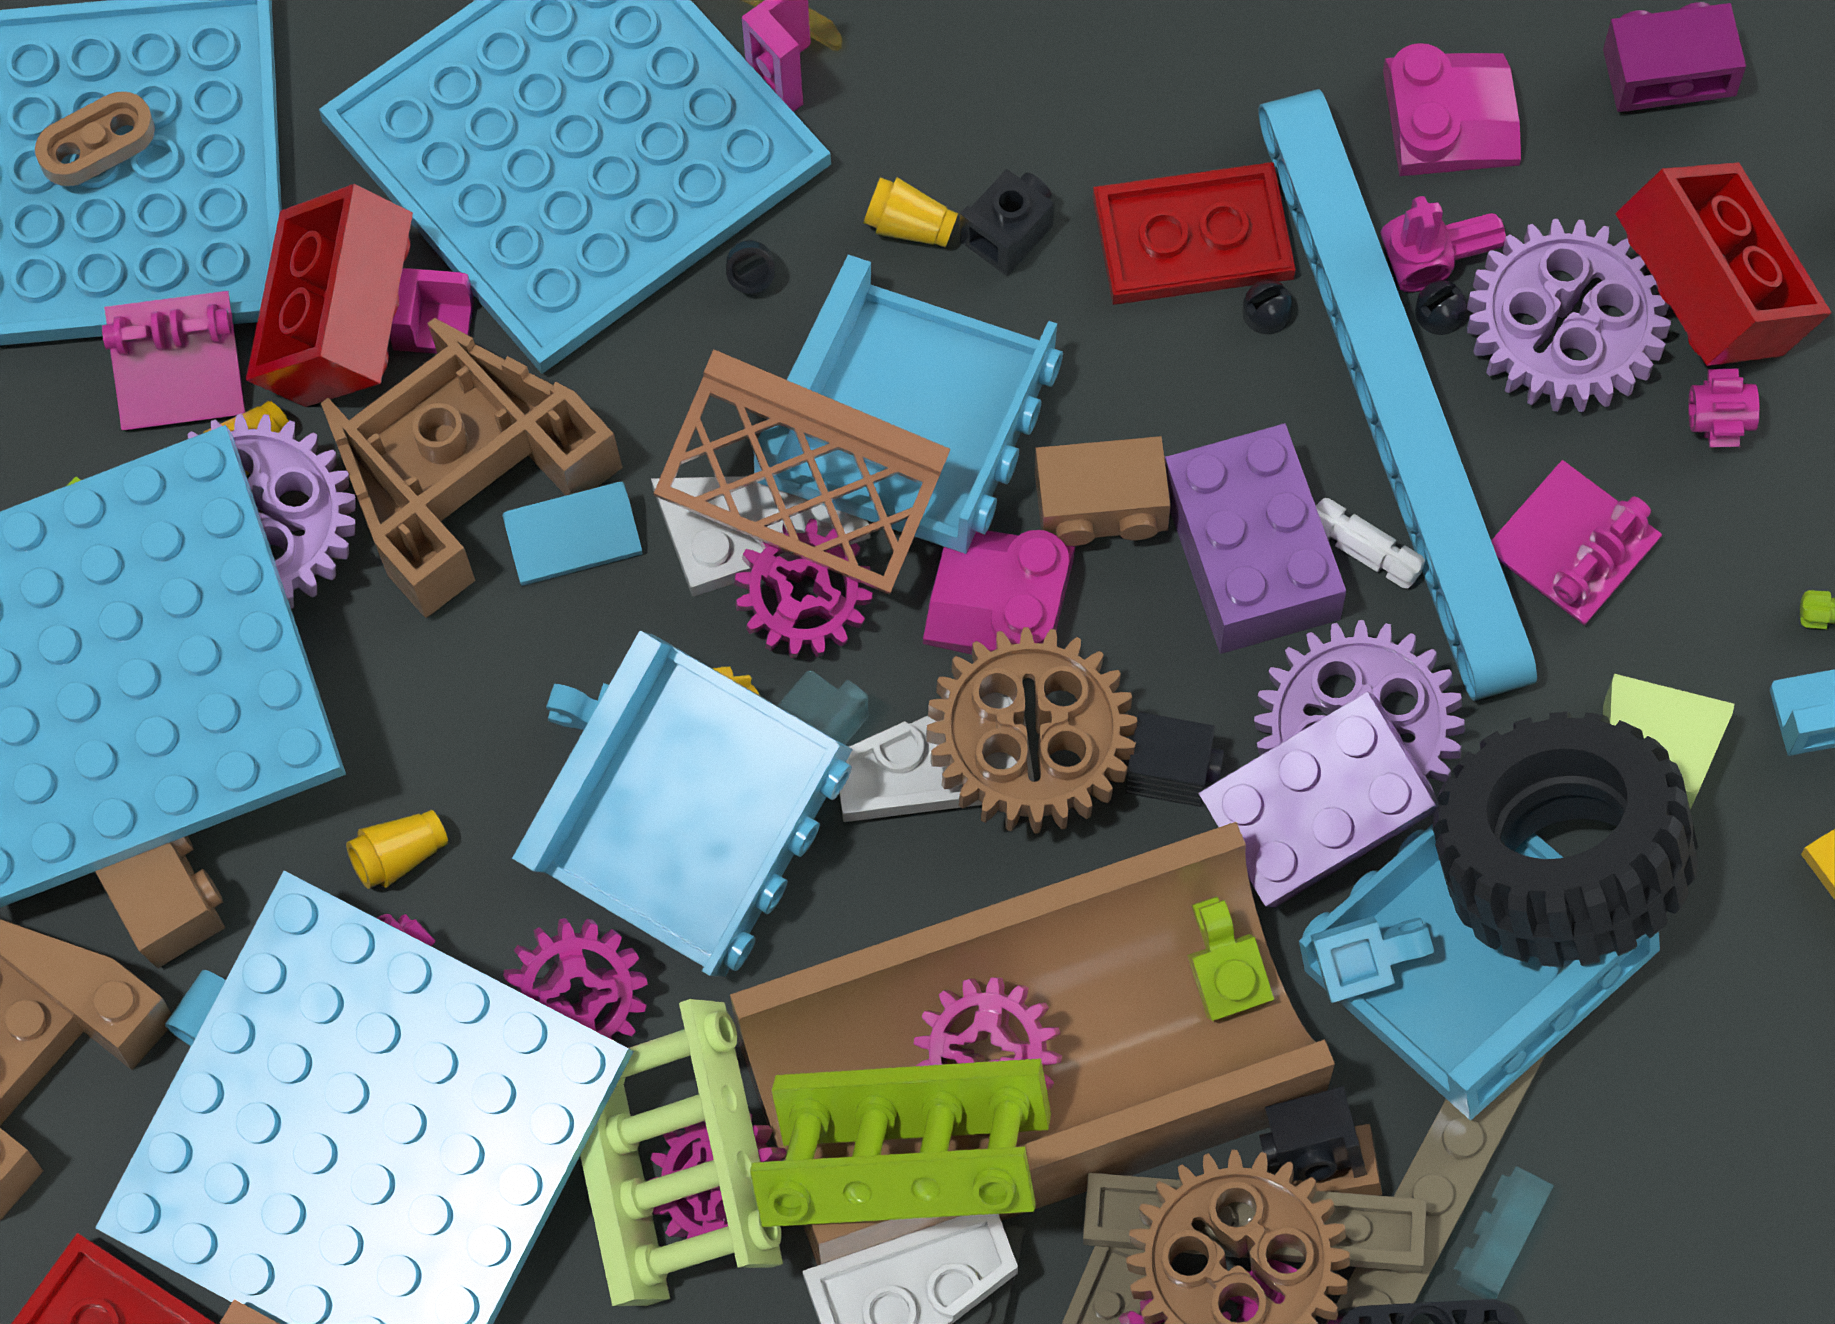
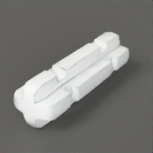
M1323 498L1316 505L1327 539L1329 540L1331 537L1336 539V547L1376 572L1383 568L1388 572L1386 578L1402 588H1409L1419 577L1425 562L1422 555L1406 545L1401 549L1394 546L1397 541L1396 539L1356 514H1353L1350 518L1344 515L1346 508L1330 498Z

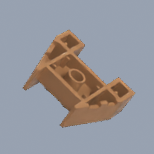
M436 318L427 324L437 355L353 418L348 420L329 398L321 402L386 573L425 618L429 617L476 581L464 547L441 521L527 455L565 496L597 488L623 468L614 433L575 391L558 382L552 385L529 373L527 366L508 356L504 360L476 345L472 337Z
M0 920V1125L83 1032L133 1070L168 1030L165 1023L172 1013L163 998L113 958ZM1 1128L0 1220L43 1172L30 1152Z

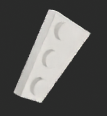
M747 476L724 478L726 483L729 484ZM716 477L675 478L672 487L697 497L719 488ZM660 478L651 479L653 491H655ZM756 482L731 492L739 515L756 522L778 513L772 494L766 485ZM779 490L786 509L808 501L807 499ZM724 496L708 502L729 511ZM656 497L692 597L734 584L736 573L752 571V568L747 566L742 560V555L745 549L754 550L761 554L763 548L758 539ZM819 505L790 517L796 533H805L809 519H816L818 526L817 535L826 537L829 531L834 528L824 505ZM836 510L845 534L869 525L865 519ZM783 521L767 527L782 533ZM870 534L850 541L849 544L869 539L871 536ZM789 552L779 555L787 561L801 558Z
M991 693L981 699L985 705L996 709L1006 708L1013 703L1008 696L1001 693ZM928 716L910 724L904 721L850 746L853 750L846 763L852 766V770L846 784L840 791L843 822L960 808L959 794L963 785L944 789L941 786L942 773L948 766L932 767L930 763L931 750L938 746V744L926 742V728L928 724L937 721ZM1027 741L1028 777L1031 781H1034L1029 743ZM1001 752L993 753L985 758L988 765L1002 770L1011 768L1017 763L1012 756ZM977 800L970 806L982 805L983 803Z
M999 1214L968 1215L956 1217L804 1270L803 1278L820 1324H952L1018 1273V1265Z

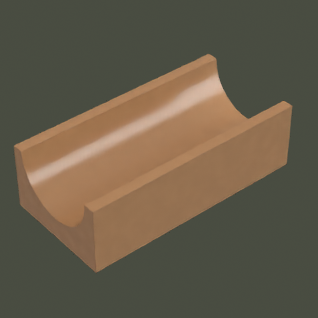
M1237 822L730 994L738 1043L767 1125L773 1130L771 1136L774 1145L778 1148H785L787 1153L789 1146H783L772 1095V1087L776 1075L916 1066L920 1062L929 1059V1050L914 1045V1038L931 1035L933 1029L921 1016L924 1011L928 1010L943 1013L945 1008L939 997L942 991L950 990L961 999L964 997L962 990L963 981L975 978L982 993H986L987 984L991 977L1003 978L1004 994L1009 995L1018 985L1028 987V995L1024 1004L1028 1008L1039 1003L1047 1004L1049 1009L1039 1019L1042 1028L1059 1027L1060 1035L1046 1041L1047 1050L1062 1055L1061 1063L1045 1065L1043 1069L1044 1074L1049 1076L1054 1082L1053 1087L1047 1090L1051 1111L1049 1130L1018 1132L1016 1147L1026 1148L1036 1203L1035 1209L1086 1192L1088 1173L1132 1176L1269 1128L1270 1124L1265 1107L1327 1091L1335 1065L1325 1039L1315 1042L1305 1030L1279 978L1255 908L1246 866V844ZM1217 896L1219 901L1225 900L1233 923L1234 938L1236 939L1247 934L1255 937L1274 1000L1211 1021L1206 1017L1187 955L1206 949L1194 916L1192 904ZM979 1005L961 1014L953 1023L949 1032L962 1033L974 1023L975 1011H978ZM1007 1010L1010 1028L1020 1041L1030 1042L1022 1023ZM989 1033L986 1040L961 1045L962 1048L973 1049L974 1053L983 1055L985 1062L1008 1055H1015L1014 1052L1003 1051L1002 1047L991 1044V1033ZM947 1058L948 1064H958L955 1059ZM990 1134L951 1136L948 1151L987 1149ZM923 1138L884 1140L881 1155L919 1153ZM855 1142L817 1144L814 1159L852 1157ZM786 1155L780 1161H785ZM1026 1212L999 1214V1217L1003 1221ZM959 1216L803 1225L818 1266Z

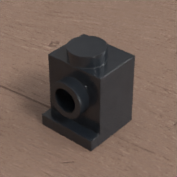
M1006 169L972 207L967 205L960 213V242L1008 276L1053 227L1054 203L1050 200L1052 198L1050 189L1034 174L1026 172L1019 178ZM1007 207H1009L1010 209H1012V210L1015 211V212H1007V211H1004V210H1005Z
M1344 1087L1265 1107L1271 1132L1261 1134L1259 1138L1263 1153H1266L1269 1173L1278 1172L1284 1164L1290 1162L1293 1164L1294 1171L1292 1182L1298 1180L1305 1181L1309 1178H1314L1316 1182L1332 1176L1337 1170L1348 1167L1352 1168L1354 1178L1367 1175Z

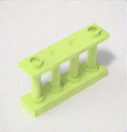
M695 999L680 1002L679 1005L685 1029L629 1048L634 1052L580 1155L612 1306H648L670 1299L666 1282L668 1273L732 1253L735 1254L738 1268H772L783 1264L779 1247L781 1227H762L751 1179V1164L760 1162L735 1051L737 1031L732 1018L726 1011L725 1002ZM691 1056L699 1091L698 1095L630 1116L624 1088L626 1077ZM705 1121L714 1160L649 1181L644 1180L638 1153V1146L641 1141ZM720 1187L728 1226L659 1247L652 1217L654 1207Z

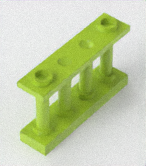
M1041 1058L775 1076L772 1095L783 1146L789 1147L785 1161L754 1162L751 1164L750 1174L762 1227L1034 1212L1036 1203L1026 1148L1016 1147L1018 1132L1049 1130L1051 1111ZM990 1134L987 1149L948 1151L951 1136ZM923 1138L919 1153L881 1155L884 1140ZM855 1142L852 1157L814 1159L817 1144Z

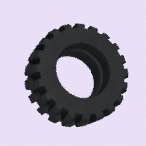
M1568 711L1549 713L1550 719L1533 723L1532 718L1529 717L1514 722V730L1503 735L1495 731L1479 743L1481 750L1476 754L1468 751L1453 768L1455 778H1447L1437 797L1439 806L1433 813V833L1436 840V850L1455 911L1462 923L1473 929L1474 935L1478 940L1496 950L1502 945L1505 956L1528 963L1530 957L1539 958L1542 966L1563 967L1566 960H1579L1580 965L1585 966L1600 963V955L1616 951L1617 955L1620 956L1637 947L1636 939L1644 934L1652 938L1668 924L1666 912L1675 914L1680 910L1689 895L1687 886L1696 878L1698 867L1696 850L1698 844L1684 779L1678 765L1670 760L1668 751L1656 739L1649 736L1644 738L1641 729L1621 720L1616 725L1610 724L1609 717L1605 715L1586 712L1584 718H1571V713ZM1593 819L1616 826L1615 830L1598 845L1573 856L1541 859L1515 852L1519 845L1530 835L1560 821Z

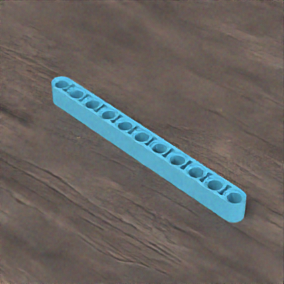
M1315 89L1260 104L1258 116L1266 148L1271 161L1274 162L1277 178L1415 552L1422 555L1425 559L1422 572L1466 691L1470 698L1476 701L1533 685L1537 682V668L1531 645L1326 99L1320 89Z

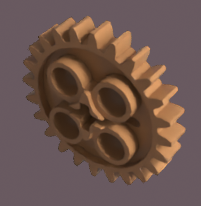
M1023 627L1020 644L1011 645L1008 637L1002 631H999L996 636V650L990 652L983 644L975 641L972 643L973 664L955 656L952 659L951 671L955 679L939 676L937 680V694L942 699L929 700L928 717L937 722L927 725L926 742L938 744V746L931 750L930 763L932 767L948 766L942 773L941 786L944 789L963 785L959 794V806L962 809L970 806L977 800L983 803L982 822L986 823L997 811L1006 813L1005 823L1008 831H1012L1017 825L1020 816L1029 817L1033 832L1040 833L1043 816L1052 815L1056 824L1061 829H1065L1067 827L1068 809L1074 808L1081 816L1088 819L1091 817L1092 812L1090 796L1092 795L1098 800L1108 803L1111 800L1113 791L1108 780L1124 783L1128 767L1121 760H1129L1130 755L1134 754L1136 745L1134 741L1126 737L1134 735L1137 727V717L1124 714L1131 709L1132 694L1131 692L1114 693L1120 684L1121 673L1119 670L1109 671L1100 675L1099 672L1104 655L1102 652L1098 651L1085 660L1079 657L1080 638L1076 637L1065 649L1057 647L1056 630L1050 629L1043 644L1034 643L1029 627ZM1025 678H1031L1035 683L1036 731L1039 734L1037 755L1041 777L1036 782L1031 781L1028 777L1027 729L1024 725L1025 696L1022 684ZM1061 690L1073 694L1078 701L1063 707L1051 703L1046 696L1051 692ZM991 693H1001L1008 696L1013 703L1006 708L996 709L985 705L981 699ZM1069 750L1076 753L1082 761L1075 766L1064 767L1054 763L1049 756L1056 751ZM1001 752L1012 756L1017 763L1011 768L1002 770L988 765L985 758L993 753Z
M1238 1150L1231 1151L1228 1168L1218 1169L1210 1154H1205L1203 1156L1204 1174L1196 1177L1182 1164L1178 1166L1181 1187L1175 1190L1160 1181L1155 1185L1157 1195L1163 1204L1161 1208L1149 1204L1140 1205V1216L1150 1226V1229H1131L1129 1237L1131 1244L1145 1252L1126 1257V1264L1129 1272L1146 1275L1130 1285L1133 1299L1144 1300L1153 1298L1141 1311L1142 1320L1145 1324L1156 1323L1163 1319L1166 1321L1164 1324H1318L1315 1321L1316 1316L1330 1320L1337 1319L1338 1307L1326 1296L1327 1294H1347V1280L1331 1271L1350 1266V1252L1330 1247L1346 1238V1229L1344 1224L1324 1225L1334 1213V1202L1332 1199H1326L1312 1204L1311 1200L1317 1190L1316 1180L1309 1178L1298 1186H1293L1294 1171L1292 1163L1287 1162L1273 1175L1268 1173L1267 1156L1263 1152H1260L1256 1158L1252 1169L1243 1168ZM1234 1202L1246 1203L1256 1212L1251 1222L1241 1227H1231L1224 1224L1218 1217L1219 1213L1225 1206ZM1202 1220L1213 1230L1217 1239L1233 1256L1241 1258L1248 1252L1250 1254L1253 1274L1267 1286L1281 1293L1285 1300L1281 1304L1274 1303L1264 1294L1260 1285L1243 1267L1237 1265L1230 1271H1227L1223 1249L1208 1236L1196 1231L1192 1227L1193 1222ZM1286 1247L1298 1250L1306 1258L1305 1263L1300 1269L1288 1274L1277 1272L1268 1263L1269 1258L1274 1252ZM1195 1250L1207 1257L1208 1264L1197 1275L1185 1276L1173 1270L1171 1267L1172 1261L1183 1251ZM1245 1296L1255 1301L1259 1308L1250 1320L1237 1323L1231 1322L1222 1315L1221 1308L1224 1303L1232 1297Z

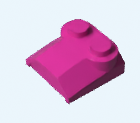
M1418 43L1401 49L1394 58H1385L1383 74L1399 176L1520 165V121L1511 68L1503 53L1445 54L1435 46Z
M1031 530L1019 536L987 531L985 534L976 532L966 554L944 547L930 599L923 644L972 655V643L978 641L992 652L996 650L997 632L1002 631L1008 637L1011 645L1020 644L1023 627H1029L1034 643L1043 644L1050 629L1057 630L1074 560L1075 547L1065 546L1060 538L1044 530Z

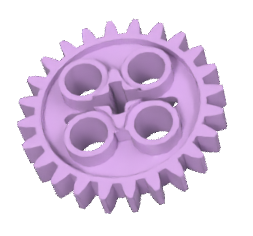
M1553 219L1549 235L1543 236L1533 224L1527 226L1524 238L1525 244L1509 234L1505 238L1502 250L1504 254L1490 250L1485 263L1487 270L1477 269L1473 282V288L1477 291L1470 292L1467 310L1474 313L1470 315L1467 332L1480 335L1476 339L1473 352L1475 356L1493 354L1489 360L1486 373L1489 376H1493L1506 371L1509 374L1505 387L1506 392L1510 393L1522 384L1529 387L1527 404L1533 405L1541 394L1544 393L1550 395L1553 411L1558 412L1564 397H1572L1578 411L1584 412L1589 395L1594 394L1597 400L1604 407L1610 405L1613 396V386L1622 394L1629 396L1632 394L1636 382L1634 376L1647 380L1653 367L1651 360L1659 361L1665 343L1660 339L1667 337L1671 321L1662 316L1666 315L1669 305L1660 295H1656L1658 288L1653 276H1644L1647 266L1641 256L1630 259L1627 256L1630 247L1628 239L1620 241L1615 246L1607 243L1609 237V227L1603 226L1593 238L1586 236L1584 220H1578L1573 234H1565L1559 220ZM1555 270L1565 271L1575 280L1568 282L1559 281L1553 278L1549 272ZM1593 278H1600L1602 281L1584 297L1580 313L1572 312L1569 314L1574 305L1579 301L1584 288ZM1604 305L1615 306L1625 315L1611 317L1604 314L1599 307ZM1525 313L1533 316L1538 323L1524 325L1517 322L1512 315ZM1569 314L1557 330L1552 343L1542 353L1535 352L1534 349L1540 346L1553 333L1557 316L1564 318ZM1568 348L1578 349L1588 359L1582 361L1572 360L1566 357L1562 350Z
M237 414L234 431H231L243 468L251 474L247 480L257 509L263 511L259 515L268 542L285 551L281 558L275 560L290 608H294V589L299 587L309 596H316L317 583L314 575L317 574L323 578L333 580L336 577V565L330 557L337 559L348 558L349 543L341 537L355 535V519L347 516V514L355 511V494L343 493L349 487V474L347 471L332 472L336 466V452L334 450L315 455L318 448L317 434L313 432L298 442L295 440V422L291 420L279 433L271 431L269 415L264 414L257 429H248L243 415ZM216 420L211 421V430L221 427V424ZM192 431L187 434L188 439L198 436ZM294 490L303 492L310 498L305 504L296 507L286 506L279 501L281 495ZM304 530L305 534L303 536H296L290 531Z
M1359 620L1355 628L1354 637L1345 638L1339 625L1333 623L1331 625V642L1323 644L1316 635L1310 632L1307 634L1309 653L1305 656L1290 647L1285 650L1286 659L1291 667L1289 672L1274 667L1269 669L1270 680L1278 688V691L1262 690L1258 693L1259 703L1272 711L1271 713H1264L1254 717L1256 730L1272 734L1257 742L1259 755H1263L1326 717L1325 715L1308 716L1304 713L1306 707L1319 708L1323 713L1329 715L1367 691L1375 695L1381 705L1389 694L1402 691L1411 694L1417 700L1415 708L1403 715H1393L1386 710L1385 712L1399 734L1411 733L1415 736L1413 742L1404 743L1432 790L1433 788L1428 781L1430 778L1445 782L1448 777H1451V770L1441 761V758L1459 759L1461 756V746L1447 738L1448 736H1455L1465 732L1464 719L1447 715L1462 707L1461 693H1442L1453 682L1452 672L1448 669L1431 673L1430 671L1437 661V652L1431 649L1416 657L1414 655L1416 636L1410 633L1399 645L1392 643L1391 624L1386 623L1380 630L1377 638L1368 637L1364 620ZM1336 674L1345 675L1351 678L1355 686L1348 695L1341 698H1331L1320 690L1323 681Z

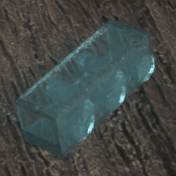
M1517 1166L1510 1178L1502 1174L1491 1196L1498 1200L1492 1214L1486 1210L1483 1211L1473 1233L1480 1236L1474 1249L1465 1246L1455 1266V1269L1461 1272L1456 1283L1457 1285L1484 1299H1497L1554 1185Z

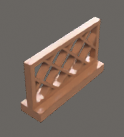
M713 349L703 372L702 381L653 494L667 502L890 595L951 449ZM712 396L735 406L744 429L709 442L700 420L709 397ZM746 411L767 420L752 426ZM778 425L793 430L803 454L769 467L756 434ZM696 430L703 446L686 452ZM805 436L826 445L811 450ZM748 438L762 471L727 484L714 451ZM836 450L853 455L862 479L828 492L815 459ZM706 454L719 488L697 497L673 488L672 484L681 464ZM864 461L885 470L870 475ZM807 462L820 496L786 509L773 476ZM898 474L922 484L913 507L887 517L874 483ZM765 479L778 513L756 522L740 516L731 492ZM866 487L879 521L845 534L832 500ZM724 496L729 511L708 502ZM824 504L838 537L815 547L799 541L790 517ZM907 519L897 542L891 525ZM783 521L788 536L767 526ZM883 529L893 552L884 576L858 566L849 542ZM841 545L847 561L826 551Z

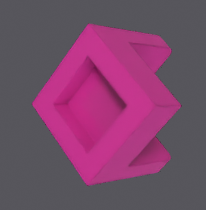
M402 268L398 289L399 307L393 318L390 331L393 350L437 354L427 324L434 318L469 336L474 298L468 274Z

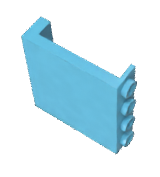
M848 255L787 380L950 448L951 450L917 528L915 537L966 554L975 533L985 534L992 522L997 505V498L992 497L998 482L1008 484L1012 478L1019 457V448H1016L1015 444L1020 433L1026 435L1032 433L1041 408V400L1037 399L1042 385L1052 387L1062 363L1063 351L1055 349L1057 323L1048 321L1040 340L1015 333L871 285V262ZM778 425L761 432L758 438L769 467L803 454L795 432L784 426ZM805 436L811 450L826 445ZM836 450L815 459L828 492L862 479L853 455ZM754 453V473L762 470ZM864 461L870 475L885 470ZM807 462L773 476L780 491L807 500L820 496ZM898 474L874 483L887 517L913 507L922 484ZM765 479L757 482L768 486ZM866 487L832 500L836 510L871 522L879 521ZM907 519L891 525L892 529L902 532Z
M639 631L512 859L532 871L547 873L704 967L702 971L709 976H726L729 969L737 971L748 958L755 943V937L749 933L761 912L769 914L780 901L788 883L782 875L793 855L795 854L799 857L804 855L815 839L820 823L815 821L814 818L825 798L835 799L846 784L852 770V766L846 763L853 749L661 638Z
M1432 824L1425 831L1417 830L1409 835L1400 846L1397 855L1378 872L1370 871L1361 877L1354 885L1350 896L1331 913L1324 912L1314 918L1305 929L1303 937L1299 940L1305 972L1325 989L1310 935L1374 916L1377 920L1381 933L1403 921L1414 918L1422 919L1423 926H1427L1434 948L1433 953L1390 965L1395 984L1338 1002L1471 1121L1660 951L1659 932L1652 938H1649L1646 934L1636 939L1637 947L1623 955L1618 956L1616 951L1600 955V963L1581 966L1579 960H1566L1563 967L1542 966L1539 958L1530 957L1528 963L1504 955L1502 945L1497 950L1486 946L1475 937L1473 929L1465 926L1457 915L1436 850V840ZM1535 833L1524 840L1515 850L1519 854L1533 858H1563Z

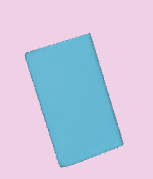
M616 482L520 507L502 514L521 586L643 554L625 483Z

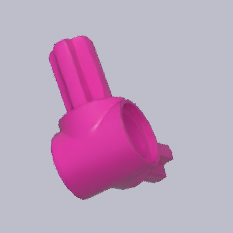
M1425 196L1414 198L1410 210L1406 211L1404 215L1389 221L1380 231L1400 290L1404 292L1422 291L1431 282L1446 280L1454 269L1455 260L1502 248L1506 234L1501 218L1496 214L1490 213L1445 225L1442 221V207L1438 202L1428 203Z

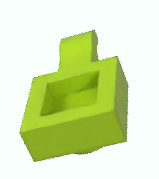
M1216 896L1192 904L1194 916L1206 949L1189 954L1187 957L1206 1017L1214 1021L1274 1000L1255 937L1247 934L1236 939L1234 938L1233 923L1225 900L1219 901V898Z

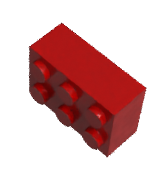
M1739 162L1662 168L1615 213L1627 233L1630 246L1643 259L1657 283L1660 296L1673 309L1688 334L1690 346L1702 357L1706 366L1784 356L1832 313Z
M356 184L280 211L246 381L304 407L323 402L327 398L333 399L381 384V378L389 360L387 347L392 321L399 307L398 289L403 263L410 249V239L408 236L413 212Z

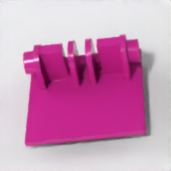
M229 291L104 307L107 324L102 325V335L106 350L110 349L121 430L236 416L237 414L245 413Z
M1562 460L1491 541L1498 560L1585 626L1658 542L1662 534L1649 525L1647 517L1651 514V509L1643 500L1633 496L1628 502H1618Z

